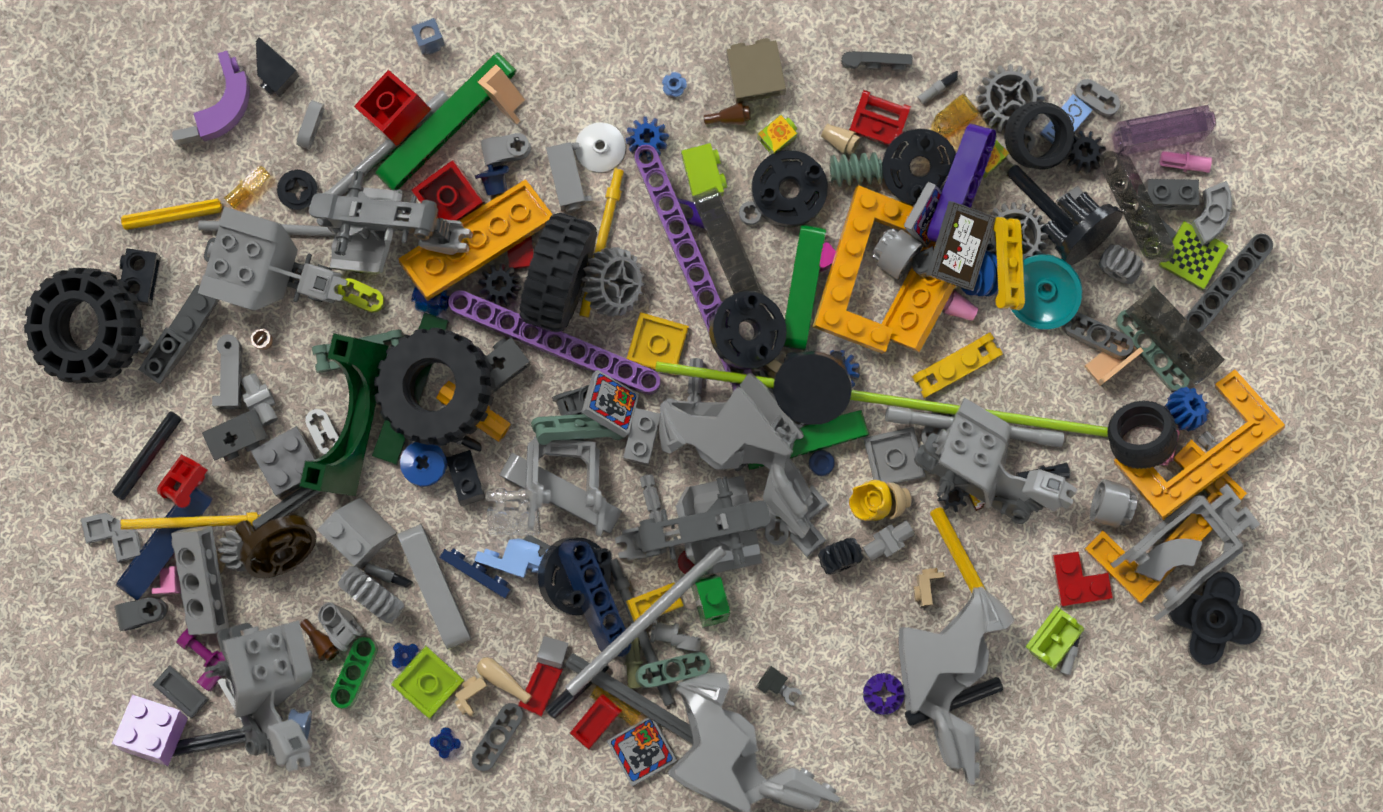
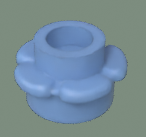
M677 72L666 75L662 80L663 91L669 96L678 97L683 94V90L687 87L686 79L682 78V75Z

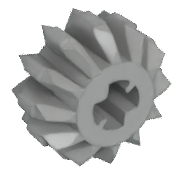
M1109 245L1100 257L1101 260L1098 264L1104 273H1107L1109 277L1123 284H1133L1140 276L1144 266L1139 256L1120 245Z
M235 528L226 531V538L219 539L223 544L221 548L217 549L220 553H223L219 560L226 563V567L229 569L246 571L240 560L243 542L236 533Z

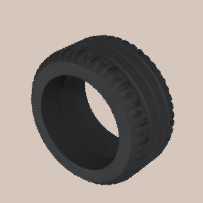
M1048 102L1026 103L1017 108L1007 121L1004 130L1007 151L1018 164L1024 167L1039 170L1053 168L1062 163L1072 150L1071 147H1073V139L1075 138L1072 120L1061 107ZM1044 114L1051 120L1054 126L1055 138L1053 145L1047 153L1040 157H1034L1025 147L1024 131L1026 125L1034 116Z
M1140 400L1126 404L1113 414L1108 424L1107 434L1111 451L1116 459L1125 466L1136 469L1155 467L1169 459L1176 449L1178 435L1175 420L1170 411L1157 402ZM1152 425L1162 430L1158 438L1146 444H1131L1123 440L1125 434L1137 426Z

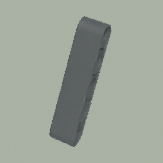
M1260 233L1246 243L1183 317L1181 327L1184 333L1191 336L1198 335L1212 322L1273 249V241L1270 236ZM1255 241H1259L1264 245L1265 250L1263 253L1255 250ZM1239 260H1243L1248 264V271L1245 272L1238 268ZM1222 279H1227L1232 283V290L1228 291L1222 287ZM1205 299H1213L1216 302V309L1211 310L1207 308ZM1190 317H1195L1199 320L1200 327L1198 329H1194L1189 325Z

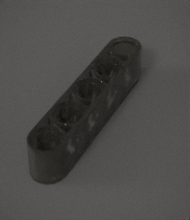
M1114 151L1105 152L1100 158V169L1123 212L1142 254L1149 260L1158 262L1170 261L1175 253L1174 244L1131 158L1126 154ZM1160 246V251L1157 254V248Z
M717 187L692 196L694 205L733 294L752 291L764 295Z

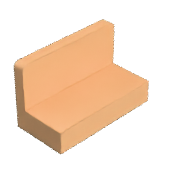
M495 65L478 83L498 109L517 125L520 120L513 111L525 99L502 69Z
M1113 342V344L1118 346L1117 351L1128 350L1125 342H1122L1120 345ZM1134 346L1133 353L1124 360L1116 359L1101 352L1084 367L1101 386L1141 354L1143 349L1141 347L1137 349Z

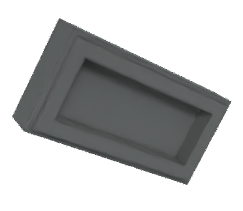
M171 665L153 683L156 689L191 719L209 700L206 695Z

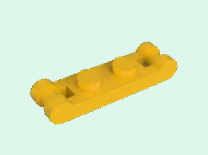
M996 217L993 225V231L996 232L998 295L996 296L995 303L998 308L1007 309L1010 307L1014 310H1021L1025 304L1021 222L1018 219L1010 218L1007 220L1004 217Z
M987 333L976 341L911 376L914 382H918L921 387L923 398L931 396L1002 356V350L1000 347L997 348L993 342L995 338L992 333ZM985 346L989 354L982 357L978 348ZM932 374L935 380L937 381V383L931 385L927 379V377Z

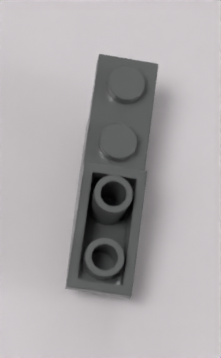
M200 285L195 286L171 325L164 329L138 369L158 384L163 382L185 355L208 323L209 315L219 302L218 299L199 294Z

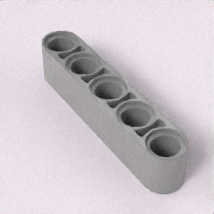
M511 453L499 476L525 489L526 459ZM538 466V483L543 486V490L550 491V503L596 527L597 513L585 507L586 491ZM606 501L603 531L611 534L622 510Z
M422 524L397 534L447 650L471 640L469 631Z

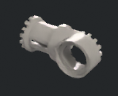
M658 620L653 622L650 642L654 643L655 640L669 642L671 646H675L678 649L700 651L702 638L695 636L690 638V635L686 636L683 634L677 635L679 623L669 625L659 623Z

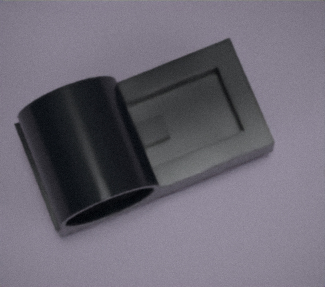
M471 450L446 457L460 506L486 499Z

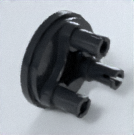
M1087 192L1080 194L1076 200L1070 193L1064 195L1065 199L1062 197L1057 202V205L1072 218L1073 228L1068 235L1065 234L1054 220L1049 221L1041 230L1042 233L1048 234V238L1056 245L1055 249L1058 251L1061 259L1069 265L1078 263L1097 249L1114 231L1123 215V212L1117 206L1105 204L1100 207Z
M806 351L799 354L795 352L786 354L784 363L778 369L774 380V396L780 409L791 419L809 425L824 424L840 416L847 408L852 393V383L844 364L845 356L842 357L843 353L833 351L828 355L818 351Z

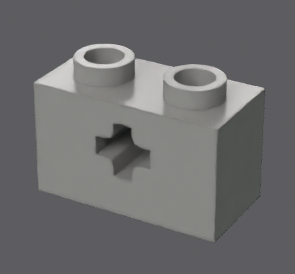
M635 408L623 457L624 461L649 467L659 427V413Z

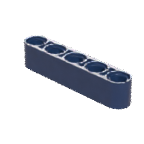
M195 487L189 495V505L180 508L174 504L165 518L201 517L213 498L198 487ZM156 528L139 551L140 555L133 559L115 586L136 601L139 600L174 554L171 533L184 528Z
M567 540L559 547V557L573 590L581 591L580 593L584 594L585 601L581 608L597 646L602 652L626 628L590 545L584 541ZM576 548L577 553L574 557V549ZM631 643L617 656H626L631 649Z

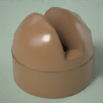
M260 328L252 333L251 343L259 350H267L273 344V337L266 329Z

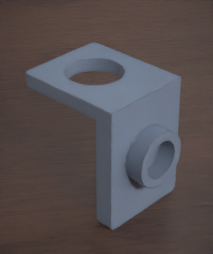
M435 18L411 27L422 54L436 53L441 50V47L445 46ZM424 27H431L435 35L422 39L420 31Z

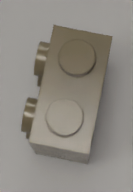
M769 38L760 39L755 44L747 46L745 43H738L730 46L731 49L726 50L736 104L741 101L749 102L785 95L786 86L776 40L770 41Z

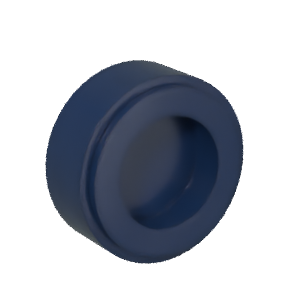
M825 450L814 452L809 459V468L817 476L830 474L835 465L833 456Z

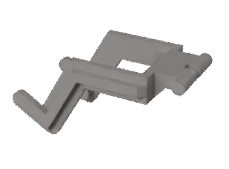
M534 437L528 443L525 495L529 498L530 502L528 530L534 529L536 509L541 508L542 503L549 504L550 491L543 490V486L538 483V460L544 455L581 458L587 464L585 507L597 513L595 534L596 536H602L606 498L601 496V491L599 490V449L595 446L596 442L584 441L583 438L552 440L546 445H541L538 443L537 438Z
M1228 484L1220 489L1222 495L1212 503L1204 495L1194 496L1154 527L1135 546L1110 564L1115 568L1126 559L1129 563L1136 560L1139 565L1143 564L1150 558L1145 551L1190 513L1202 514L1224 541V551L1222 554L1193 575L1178 590L1172 586L1163 593L1167 601L1163 604L1165 608L1153 617L1156 621L1181 605L1204 581L1242 553L1243 543L1237 536L1248 526L1251 530H1254L1260 525L1246 506L1239 512L1236 511L1234 507L1242 501Z

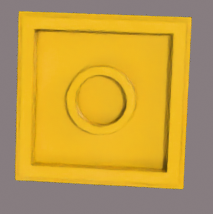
M640 312L626 359L654 370L657 361L678 364L689 326Z

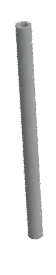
M716 545L565 686L566 689L573 696L579 692L727 554L720 545Z

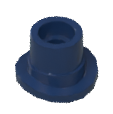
M491 164L488 165V170L475 175V179L481 178L487 196L508 190L505 173L509 172V167L507 165L493 167Z

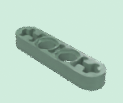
M1128 309L1120 312L1116 317V327L1120 332L1131 337L1137 349L1140 348L1137 343L1139 335L1145 334L1150 337V346L1142 348L1143 352L1139 355L1164 385L1173 392L1187 387L1190 381L1188 373L1134 310ZM1122 316L1126 318L1133 317L1134 320L1131 323L1136 329L1140 325L1142 329L1132 337L1129 333H1132L1134 330L1129 325L1125 327L1122 325L1124 321ZM1156 354L1166 356L1167 365L1160 368L1155 365L1154 356ZM1173 364L1175 369L1171 371L1175 376L1181 375L1183 377L1181 380L1183 385L1176 384L1174 386L1171 383L1174 379L1170 373L1164 376L1162 372L1168 370Z

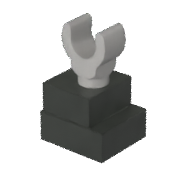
M772 666L768 667L756 685V688L763 693H766L769 689L775 694H781L785 702L791 706H794L795 703L790 701L789 694L796 692L802 695L799 689L789 688L784 685L788 677Z

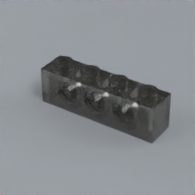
M1154 285L1125 311L1195 385L1207 378L1225 360Z

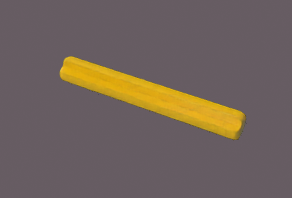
M216 198L123 215L121 217V224L125 230L217 214L222 212L221 201Z
M938 507L932 510L930 515L971 593L973 588L983 587L985 589L943 508Z

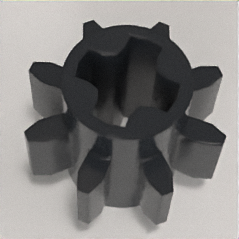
M954 487L949 492L951 493L955 490L958 492V502L953 501L949 503V496L945 500H942L940 497L937 501L945 503L944 511L950 506L953 507V511L956 513L958 512L957 505L967 506L963 498L969 495V493L962 492L959 487Z

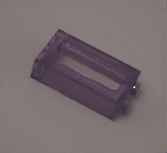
M1208 104L1120 121L1111 131L1115 155L1118 157L1205 140L1214 130L1216 118L1214 112H1210Z

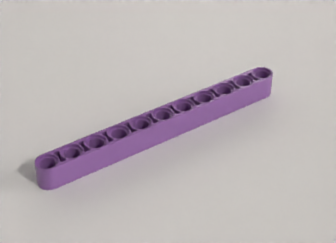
M641 145L635 151V164L709 334V320L721 300L657 151L651 145ZM644 151L650 152L653 155L652 162L649 164L640 162V153ZM652 175H659L663 178V184L660 187L656 188L650 185L649 178ZM669 198L673 202V208L669 211H663L659 207L660 200ZM675 221L680 222L684 228L683 232L677 235L669 230V225ZM681 246H691L694 251L693 255L690 258H683L679 254ZM694 268L702 270L704 277L701 281L695 282L690 279L689 272ZM710 292L714 298L713 303L703 305L699 300L700 294ZM727 316L725 326H726V328H729V327H727V319H728V316ZM719 357L724 371L730 372V365ZM744 370L743 374H752L751 370ZM730 383L733 392L741 384Z

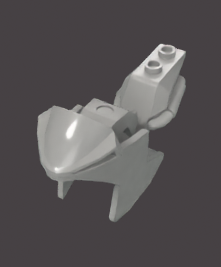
M751 373L747 374L741 385L735 389L727 402L678 401L672 398H667L660 405L659 421L662 451L672 453L688 443L694 445L700 457L714 469L739 468L741 464L750 463L763 464L770 469L763 494V500L767 503L769 511L773 515L779 516L786 523L791 533L801 538L806 535L810 526L804 515L808 511L807 508L813 503V496L800 469L790 459L795 440L803 438L804 435L794 420L780 409L775 396L758 378Z
M983 587L973 588L969 601L939 634L901 627L899 628L898 641L906 711L911 710V713L920 711L933 719L934 733L943 762L949 768H962L968 784H975V778H979L980 769L979 763H975V752H979L980 740L979 736H975V729L972 725L949 713L950 705L955 696L966 687H970L987 671L989 651L983 636L984 633L1007 629L1015 620L1008 608Z
M724 672L702 674L679 683L676 691L681 695L693 736V746L668 771V775L671 778L735 812H751L750 805L765 797L772 799V802L803 811L815 810L821 799L831 802H838L840 800V797L835 795L837 791L835 788L825 782L820 785L813 780L815 775L804 768H801V770L787 768L768 779H765L759 773L755 754L757 743L754 726L741 714L722 709L730 687L727 675Z

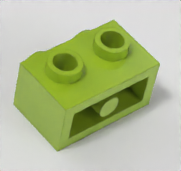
M711 143L681 150V157L693 201L700 203L723 197V189L727 188L724 173L719 174L717 165L721 164L718 150H713Z

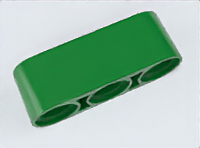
M361 637L353 643L330 696L331 702L337 708H350L356 702L377 655L378 647L374 640ZM368 642L372 649L369 655L363 657L358 649L361 643ZM356 665L360 668L361 675L357 680H351L348 676V670ZM345 689L350 694V700L346 704H341L337 699V695L341 690Z

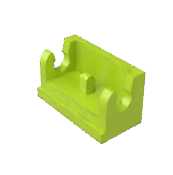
M1056 606L1025 647L1034 657L1054 670L1085 628L1077 623L1078 621Z

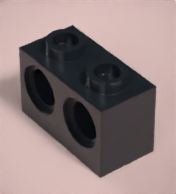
M126 248L125 255L122 254L120 259L121 280L127 283L129 288L133 284H140V291L136 294L139 301L137 304L152 306L161 256L155 252ZM138 259H144V267L141 270H134V263Z

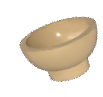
M886 482L892 498V507L886 518L895 519L902 515L906 508L910 507L911 495L907 488H901L895 483Z

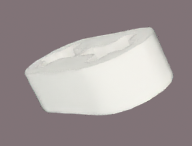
M314 409L307 414L305 422L317 448L321 453L326 454L329 449L327 447L323 448L322 445L325 444V440L322 435L327 434L329 439H335V441L338 440L339 436L326 412L321 409ZM314 415L324 416V420L321 422L324 430L320 431L318 426L311 425V422L314 421Z

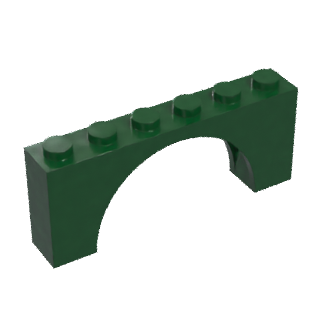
M333 333L328 359L336 362L345 374L349 390L348 413L343 430L333 447L322 457L305 461L300 481L301 487L322 492L356 496L376 407L375 395L379 394L378 387L374 386L375 377L380 375L381 369L378 368L381 360L385 361L387 357L386 351L389 348L388 345Z

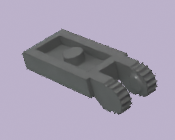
M846 51L842 55L841 64L845 68L850 69L866 65L868 70H881V66H891L892 71L903 72L906 71V67L911 68L913 56L912 54Z

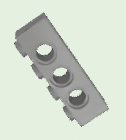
M212 526L184 528L171 533L172 547L175 552L177 574L179 575L181 598L185 610V623L188 627L189 635L217 633L222 629L228 628L229 623Z

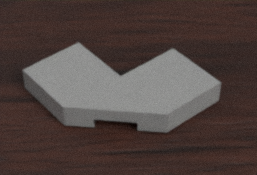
M813 485L809 487L813 496V503L807 508L808 511L804 515L810 529L803 538L790 532V539L806 557L826 541L810 522L811 519L829 505Z
M106 512L81 519L86 544L112 538L118 563L134 559L140 555L139 551L142 547L138 531L135 529L121 530L120 520Z

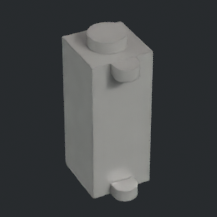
M568 142L546 148L561 211L566 210L567 213L579 211L581 206L593 201L592 196L584 197L573 153V150L580 148L578 142Z

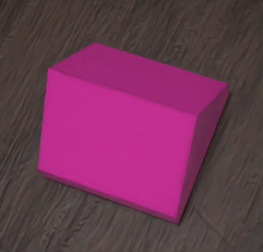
M827 242L823 243L819 271L821 272L831 267L836 253L834 248Z

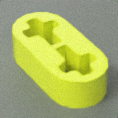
M347 278L345 279L348 281L346 287L354 284V290L360 294L359 296L350 294L346 297V292L343 290L345 286L338 285V294L344 296L343 300L370 313H376L384 307V297L377 289L355 279ZM374 294L377 295L376 299L379 301V304H373L372 307H368L369 303L363 299V296L366 295L372 298Z

